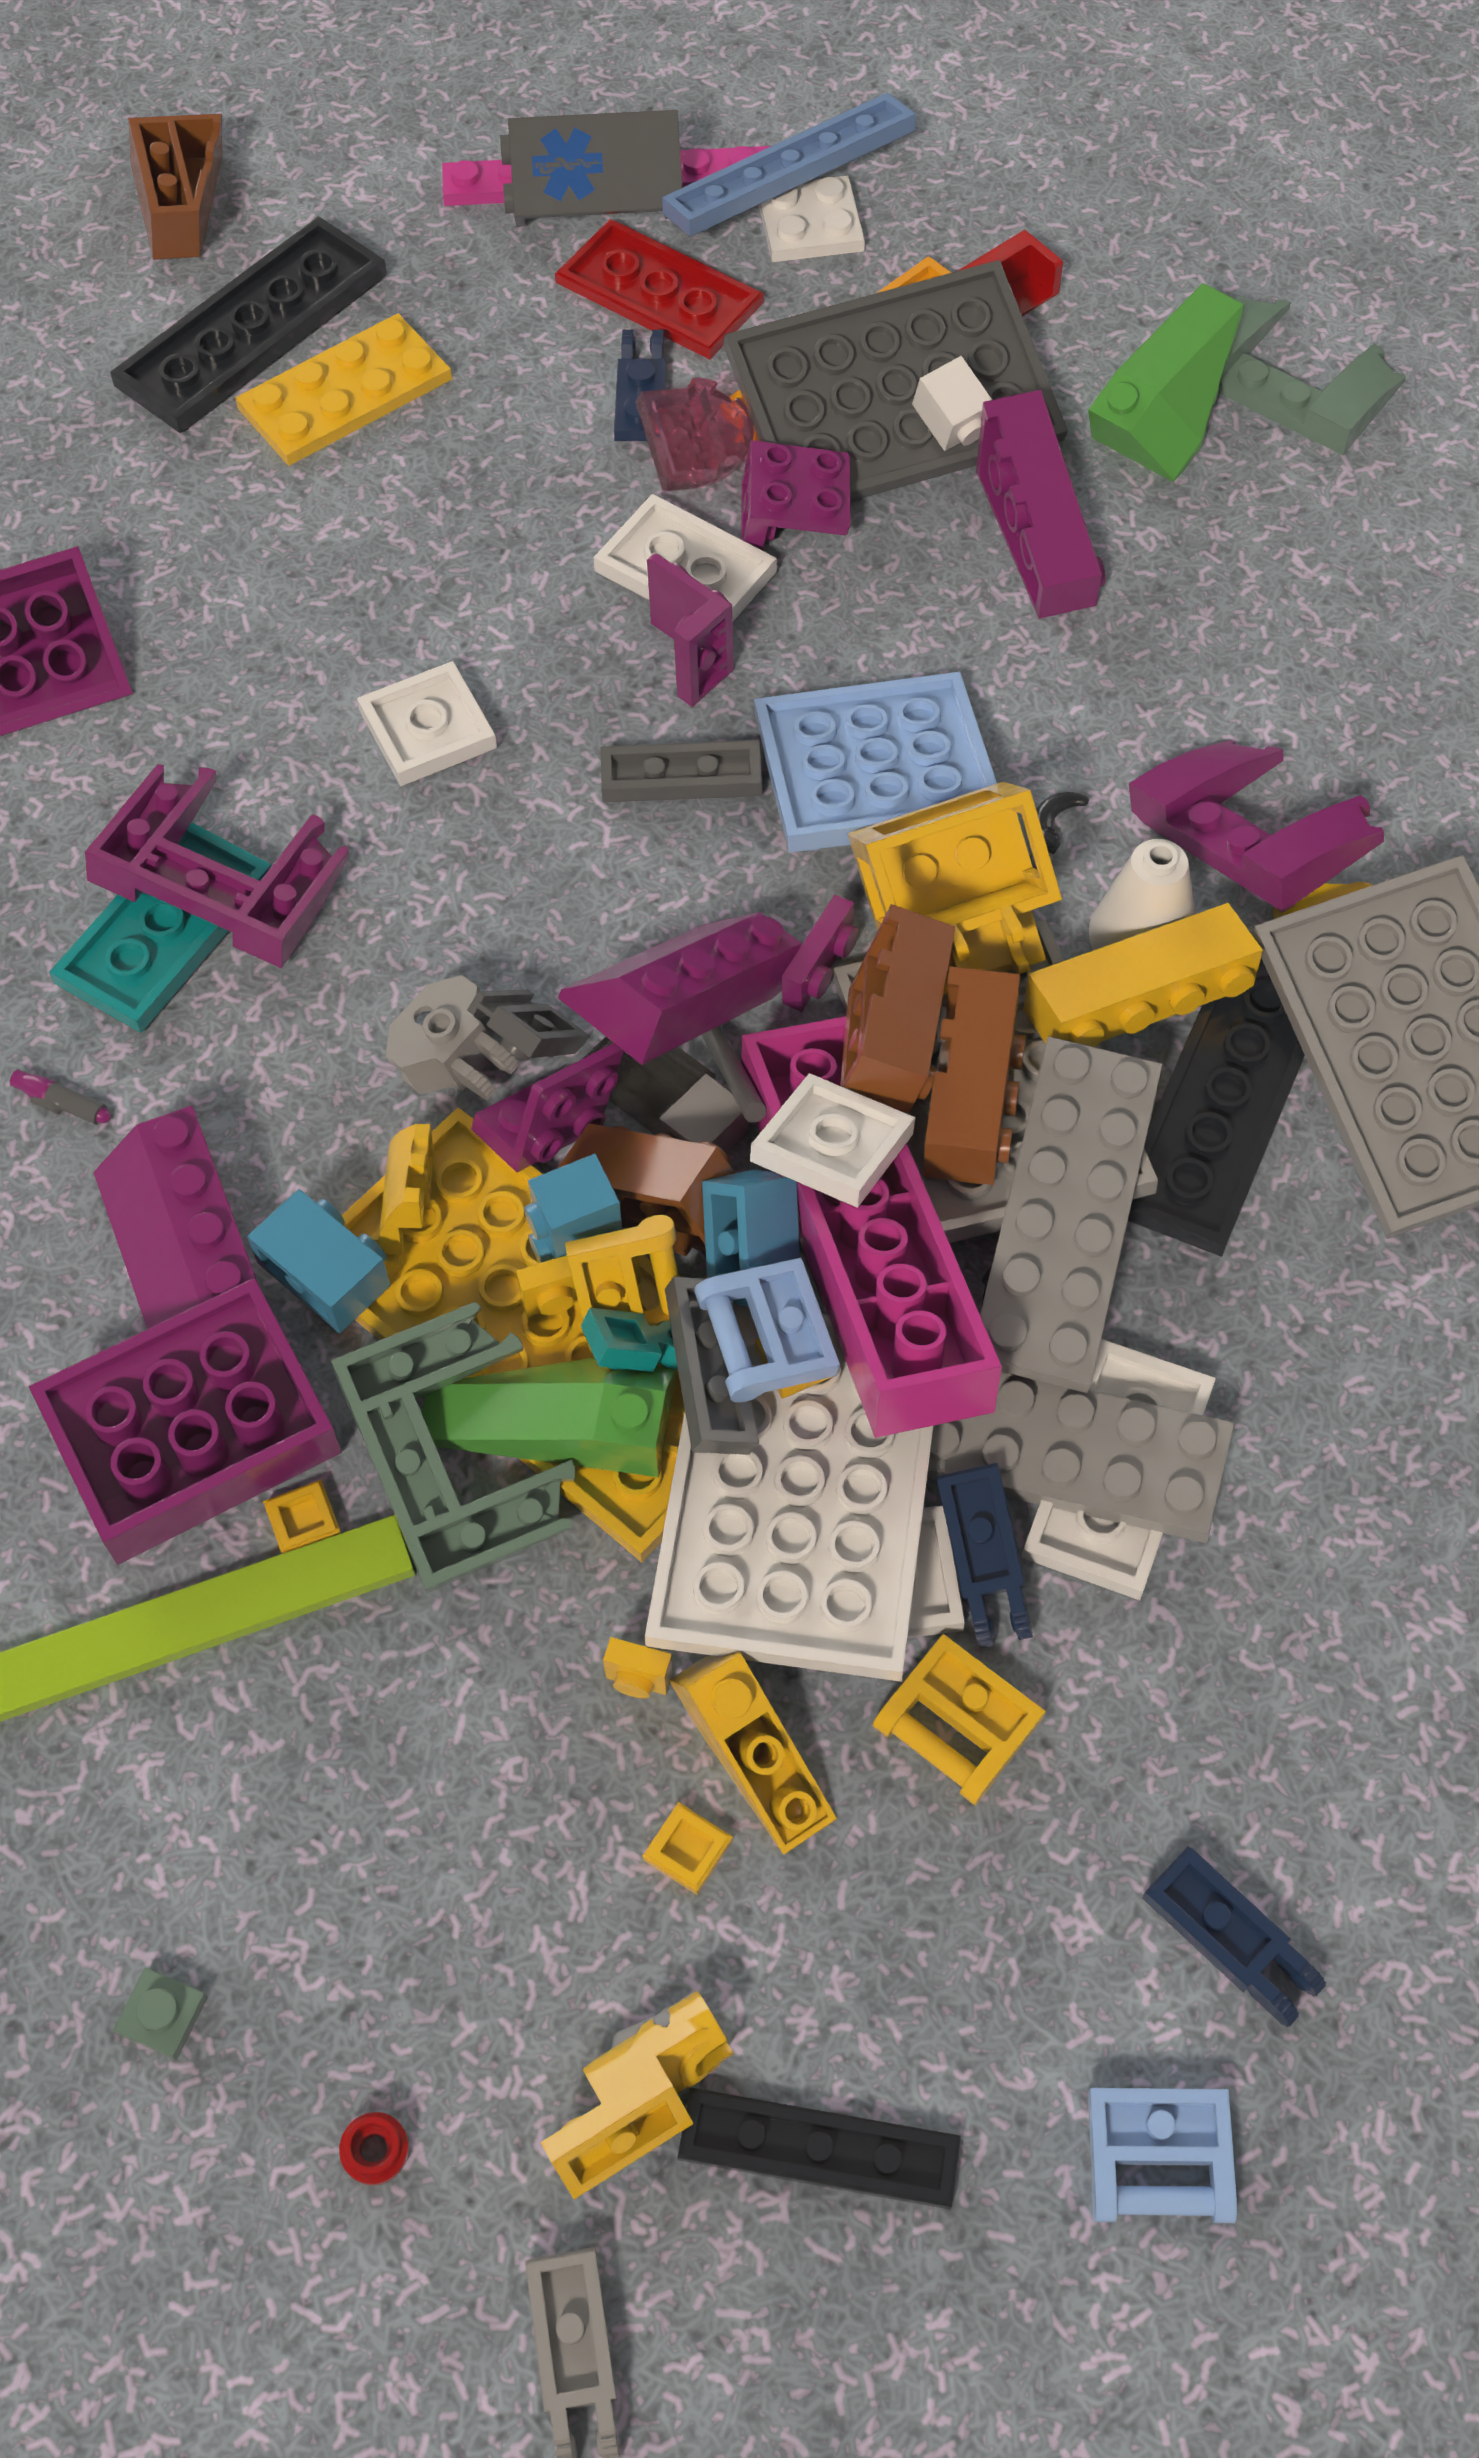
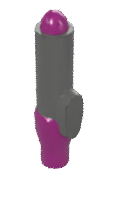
M19 1069L15 1070L10 1077V1086L27 1094L31 1098L30 1102L55 1114L59 1115L62 1111H65L95 1125L107 1123L111 1120V1113L105 1104L61 1086L54 1080L28 1074Z

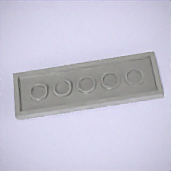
M1048 1036L980 1312L981 1319L1001 1363V1372L1088 1393L1162 1069L1161 1063Z
M1001 1372L995 1413L933 1426L927 1479L937 1481L936 1476L998 1463L1006 1497L1039 1505L1041 1500L1053 1503L1052 1508L1074 1513L1081 1510L1087 1516L1117 1523L1121 1521L1125 1522L1126 1525L1207 1543L1231 1444L1234 1422L1089 1390L1088 1393Z

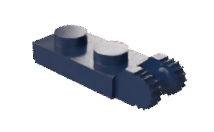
M623 329L621 359H618L614 441H663L667 371L666 359H663L664 331H652V336L650 337L652 359H634V354L636 353L634 331Z
M993 1463L936 1476L962 1597L965 1601L968 1600L980 1649L995 1645L994 1624L989 1616L984 1597L1007 1592L1011 1609L1009 1613L1011 1625L1018 1639L1032 1638V1626L1022 1589L1027 1586L999 1464Z
M1189 1846L1146 1890L1142 1897L1145 1902L1243 1993L1247 1990L1261 2006L1286 2027H1290L1299 2017V2012L1292 2001L1262 1974L1274 1959L1276 1964L1291 1977L1292 1982L1299 1989L1307 1992L1309 1995L1311 1994L1313 1997L1317 1996L1326 1986L1324 1977L1320 1975V1972L1310 1965L1288 1943L1291 1938Z

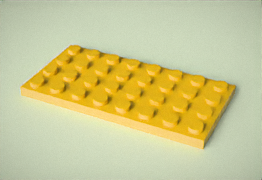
M457 1107L432 1131L434 1159L430 1204H424L422 1228L404 1229L402 1255H386L387 1260L384 1262L391 1286L355 1320L378 1340H382L476 1302L481 1306V1310L473 1321L499 1343L512 1332L520 1339L523 1351L465 1378L594 1357L593 1353L590 1352L588 1341L581 1328L583 1319L578 1302L574 1303L568 1310L556 1315H543L540 1313L527 1317L520 1297L515 1270L538 1264L528 1235L532 1234L524 1212V1206L532 1204L528 1180L540 1176L542 1173L532 1165L516 1173L471 1130L474 1119ZM385 1175L341 1215L345 1221L344 1226L355 1236L359 1237L364 1233L370 1236L377 1244L379 1240ZM645 1255L639 1256L641 1283L637 1285L643 1311L656 1309L660 1304L651 1260ZM678 1370L659 1477L574 1466V1482L560 1483V1494L641 1563L662 1542L685 1413ZM518 1458L536 1474L560 1465Z

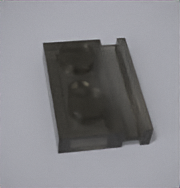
M604 1037L585 1057L613 1044V1042ZM679 1047L642 1065L624 1051L617 1071L618 1081L610 1093L609 1101L654 1135L660 1133L659 1118L705 1074H708L715 1081L716 1074Z

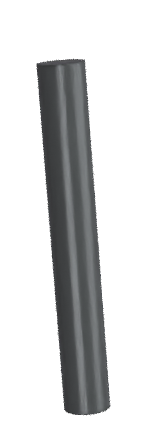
M722 1025L702 1034L745 1119L749 1122L762 1120L766 1115V1107Z

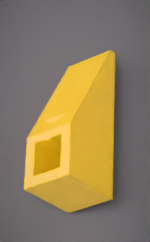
M741 1652L723 1657L707 1655L669 1680L693 1723L783 1855L837 1819Z

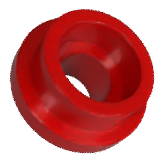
M369 2112L354 2119L343 2132L339 2145V2156L343 2168L354 2180L365 2185H381L395 2178L405 2166L409 2154V2140L405 2129L394 2117L382 2112ZM373 2136L383 2137L387 2142V2152L377 2162L366 2161L362 2155V2147L365 2141Z

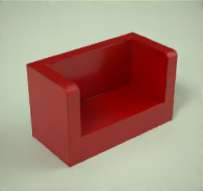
M1024 229L957 270L960 271L1000 260L1020 312L1024 316L1059 294L1063 261Z

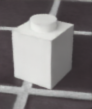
M960 356L920 378L912 405L940 446L946 451L959 443L966 446L979 439L983 402L992 399L963 357Z

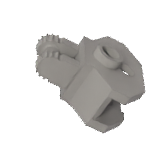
M463 975L426 985L389 1025L385 1057L392 1065L402 1071V1081L418 1094L431 1093L453 1086L463 1091L467 1087L484 1100H488L496 1089L490 1079L480 1071L491 1061L500 1070L512 1074L520 1064L516 1057L493 1039V1030L487 1026L490 1017L487 1015H472L467 1011L480 989ZM432 1011L424 1019L423 1025L417 1024V1018L421 1013Z

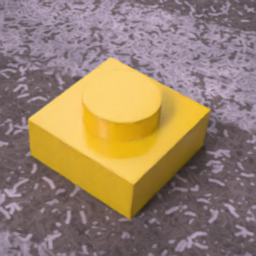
M610 1637L603 1658L606 1678L614 1680L613 1687L625 1695L641 1699L649 1698L651 1691L667 1695L670 1686L669 1680L674 1673L672 1654Z

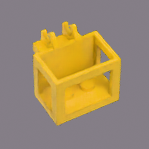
M1003 781L847 833L877 931L891 904L956 926L943 995L948 993L947 982L950 966L997 972L1012 969L1016 973L1022 974L1031 970L1030 965L1046 960L1032 910L1060 901L1062 897L1030 789ZM1017 812L1022 814L1037 869L1032 867Z

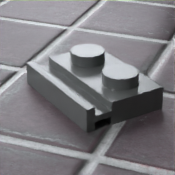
M530 990L478 991L467 1009L472 1015L489 1016L490 1020L487 1026L502 1037L500 1044L508 1052L524 1060L576 1054L589 1037L586 1032L550 1005L532 1003L531 999L534 993Z

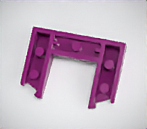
M1228 740L1188 751L1156 766L1129 782L1131 811L1145 825L1282 912H1285L1384 842L1382 827L1370 826L1365 818L1370 816V805L1367 799L1361 795L1316 811L1277 831L1273 835L1221 805L1222 802L1284 761L1283 749L1267 746L1265 749L1236 745V741Z
M157 764L85 851L87 881L133 902H136L144 892L233 932V947L282 969L326 901L349 859V849L344 845L338 848L332 856L317 840L325 832V823L319 816L311 814L262 880L258 881L178 845L216 783V771L211 768L199 767L198 779L193 785L164 783V765Z

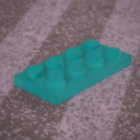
M191 822L178 843L182 847L258 881H261L272 867L268 862ZM144 892L136 902L117 894L54 965L49 974L53 983L142 1033L228 933V930Z

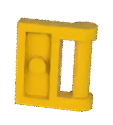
M655 1215L644 1219L636 1227L565 1242L567 1258L583 1320L589 1308L643 1313L648 1324L658 1326L664 1321H670L665 1288L673 1277H679L673 1250L677 1235L672 1218L665 1215ZM645 1254L650 1255L660 1304L656 1309L643 1311L632 1263V1257Z
M942 1634L885 1704L872 1726L887 1738L894 1734L962 1787L959 1794L976 1806L1042 1722L1046 1711L945 1634ZM918 1701L987 1753L978 1766H975L909 1715L910 1710Z

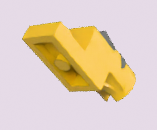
M698 1991L675 2004L661 2009L657 2015L617 2032L613 2037L612 2048L583 2068L601 2104L583 2116L570 2120L561 2130L541 2141L549 2160L574 2200L694 2124L678 2093L687 2087L695 2086L720 2066L724 2060L734 2055L720 2026Z

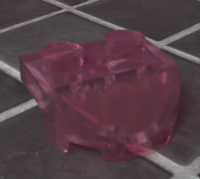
M695 377L687 388L642 391L636 400L637 409L663 492L696 489L718 483L736 470L748 451L750 441L753 440L754 436L753 423L748 409L740 398L732 401L727 395L717 390V382L714 380Z

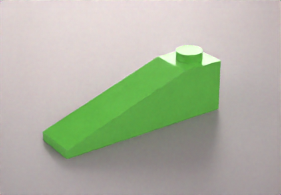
M1202 283L1122 364L1088 409L1091 437L1174 483L1202 447L1206 435V425L1212 406L1215 405L1218 396L1219 383L1225 364L1230 357L1244 311V304Z
M595 1357L463 1378L425 1395L422 1416L436 1447L557 1464L572 1460L574 1466L659 1477L677 1369L668 1368L658 1362L653 1372L630 1369L614 1370L598 1366Z

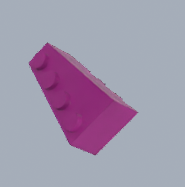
M1036 390L984 401L976 473L1038 619L1097 606L1099 589L1105 585L1106 580L1104 565L1101 558L1095 555L1042 391Z

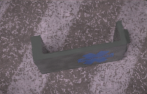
M678 110L508 118L509 134L500 135L502 165H511L512 183L503 184L505 213H514L516 227L526 226L525 218L663 211L662 197L682 188Z

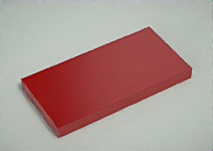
M609 219L555 273V282L651 331L663 330L665 338L709 360L723 347L725 334L738 331L764 303V293L612 219Z

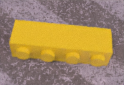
M1225 903L1029 973L1023 1010L1045 1044L1049 1036L1095 1047L1102 1041L1124 1033L1133 1034L1140 1032L1150 1024L1176 1014H1189L1199 1006L1220 998L1236 997L1244 993L1247 989L1254 986L1263 949L1230 904Z

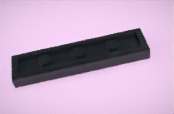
M692 2087L689 2089L686 2110L694 2124L682 2131L677 2157L678 2161L951 2210L960 2135Z

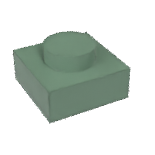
M145 1967L113 2031L119 2036L177 2061L208 1996L204 1992Z

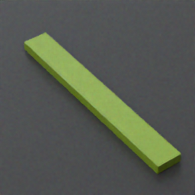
M395 1515L0 1652V1722L415 1576Z

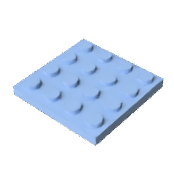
M960 672L754 699L755 718L789 853L851 845L847 833L997 784Z

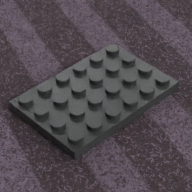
M1000 260L732 332L724 336L723 346L759 441L848 453L850 456V502L976 466L979 439L966 446L959 443L944 451L912 405L920 378L960 356L963 357L992 400L1041 390L1058 442L1064 441L1068 433L1067 426Z

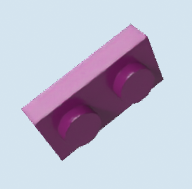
M833 895L782 975L783 1004L802 1012L811 997L820 999L824 995L832 978L833 970L830 967L837 956L846 958L850 954L858 936V928L853 926L854 902L838 895Z

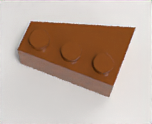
M222 114L128 118L131 168L153 260L200 257L223 157Z
M892 904L890 905L849 988L841 1087L906 1114H909L916 1099H926L934 1081L935 1067L930 1066L937 1039V1025L956 926Z
M949 967L946 1018L942 1019L940 1039H942L937 1072L934 1074L929 1109L923 1177L994 1186L997 1163H1009L1013 1128H1004L1002 1125L1004 1115L1015 1116L1019 1081H1011L1009 1077L1011 1069L1022 1070L1026 1041L1025 1035L1015 1034L1020 974Z
M588 1124L558 1168L596 1154L620 1202L622 1230L636 1227L648 1217L665 1215L672 1218L675 1225L677 1240L673 1245L674 1252L687 1257L692 1248L706 1253L702 1181L735 1174L729 1165L728 1155L720 1147L708 1141L695 1143L675 1139L664 1133L651 1135L634 1132L623 1126L612 1128Z

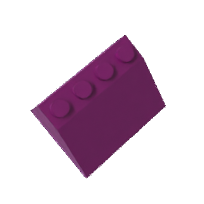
M79 546L0 570V737L133 695Z
M255 1278L28 1386L98 1534L117 1565L342 1453L334 1429Z

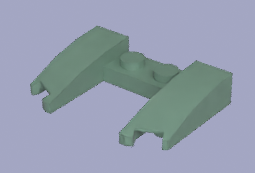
M1245 296L1236 297L1235 300L1244 304V311L1229 360L1226 362L1218 393L1344 455L1402 386L1406 377L1403 373H1394L1383 360L1384 351L1376 344H1373L1353 360L1321 391L1249 355L1290 309L1291 303L1282 300H1275V303L1245 300Z
M476 1302L331 1360L334 1373L354 1421L360 1430L426 1593L499 1563L572 1527V1519H558L560 1483L574 1482L575 1467L572 1460L463 1506H460L416 1399L523 1351L520 1339L512 1332L499 1343L473 1321L481 1310V1306Z

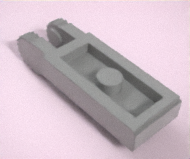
M592 2247L525 2260L544 2412L546 2414L550 2413L556 2458H578L575 2436L571 2434L568 2410L595 2405L598 2424L596 2440L599 2456L602 2458H620L612 2401H617L596 2248Z

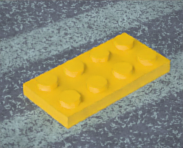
M397 313L235 397L239 411L283 461L290 466L452 380L451 368Z

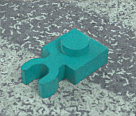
M589 1308L581 1328L598 1366L614 1370L630 1369L653 1372L659 1362L668 1368L678 1370L670 1321H664L658 1326L648 1324L643 1313Z

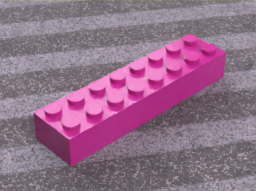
M846 1016L742 1035L741 1062L767 1110L765 1117L755 1122L759 1133H761L809 1073L840 1086ZM907 1143L858 1208L796 1181L799 1239L874 1437L877 1438L995 1413L1002 1366Z

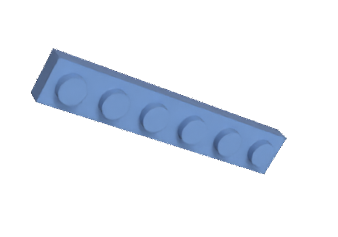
M887 92L663 196V214L689 237L704 232L716 224L735 215L742 214L752 207L771 198L778 197L790 189L816 179L826 172L854 161L864 154L890 144L896 139L915 131L916 113Z

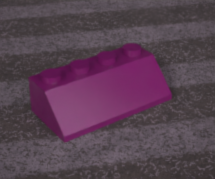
M761 912L703 924L561 989L558 999L642 1065L773 999L782 991V975L802 943L786 932L778 921L765 916Z
M191 1105L136 1124L93 1173L147 1329L248 1280L255 1278L257 1281L193 1106Z

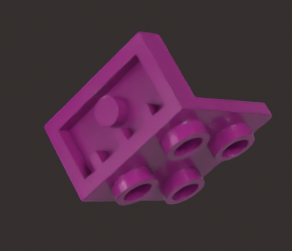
M751 440L741 480V540L763 550L765 540L773 541L776 527L847 535L850 529L849 454L840 451Z
M654 553L647 559L651 624L674 639L677 697L691 707H694L734 671L732 604L721 592L709 589L691 577L681 565L671 563L659 554Z
M613 1043L475 1113L471 1130L516 1173L538 1161L541 1163L549 1161L562 1148L576 1142L588 1124L603 1126L606 1119L604 1112L610 1093L618 1081L617 1071L624 1051Z

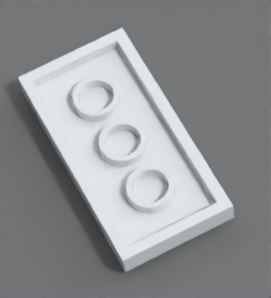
M1101 1339L1089 1391L1203 1415L1216 1378ZM1041 1500L1021 1558L1140 1600L1163 1533L1126 1525L1125 1522L1121 1521L1117 1523L1087 1516L1081 1510L1074 1513L1052 1508L1053 1503Z

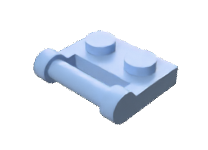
M802 1258L714 1276L701 1281L694 1288L699 1307L702 1310L708 1311L729 1373L725 1384L731 1401L746 1402L759 1397L764 1392L837 1375L840 1363ZM746 1298L768 1364L752 1366L731 1305L733 1300Z
M1090 2088L1088 2091L1094 2222H1116L1117 2215L1211 2216L1212 2223L1236 2222L1237 2198L1229 2089ZM1115 2165H1209L1210 2183L1209 2186L1116 2185Z

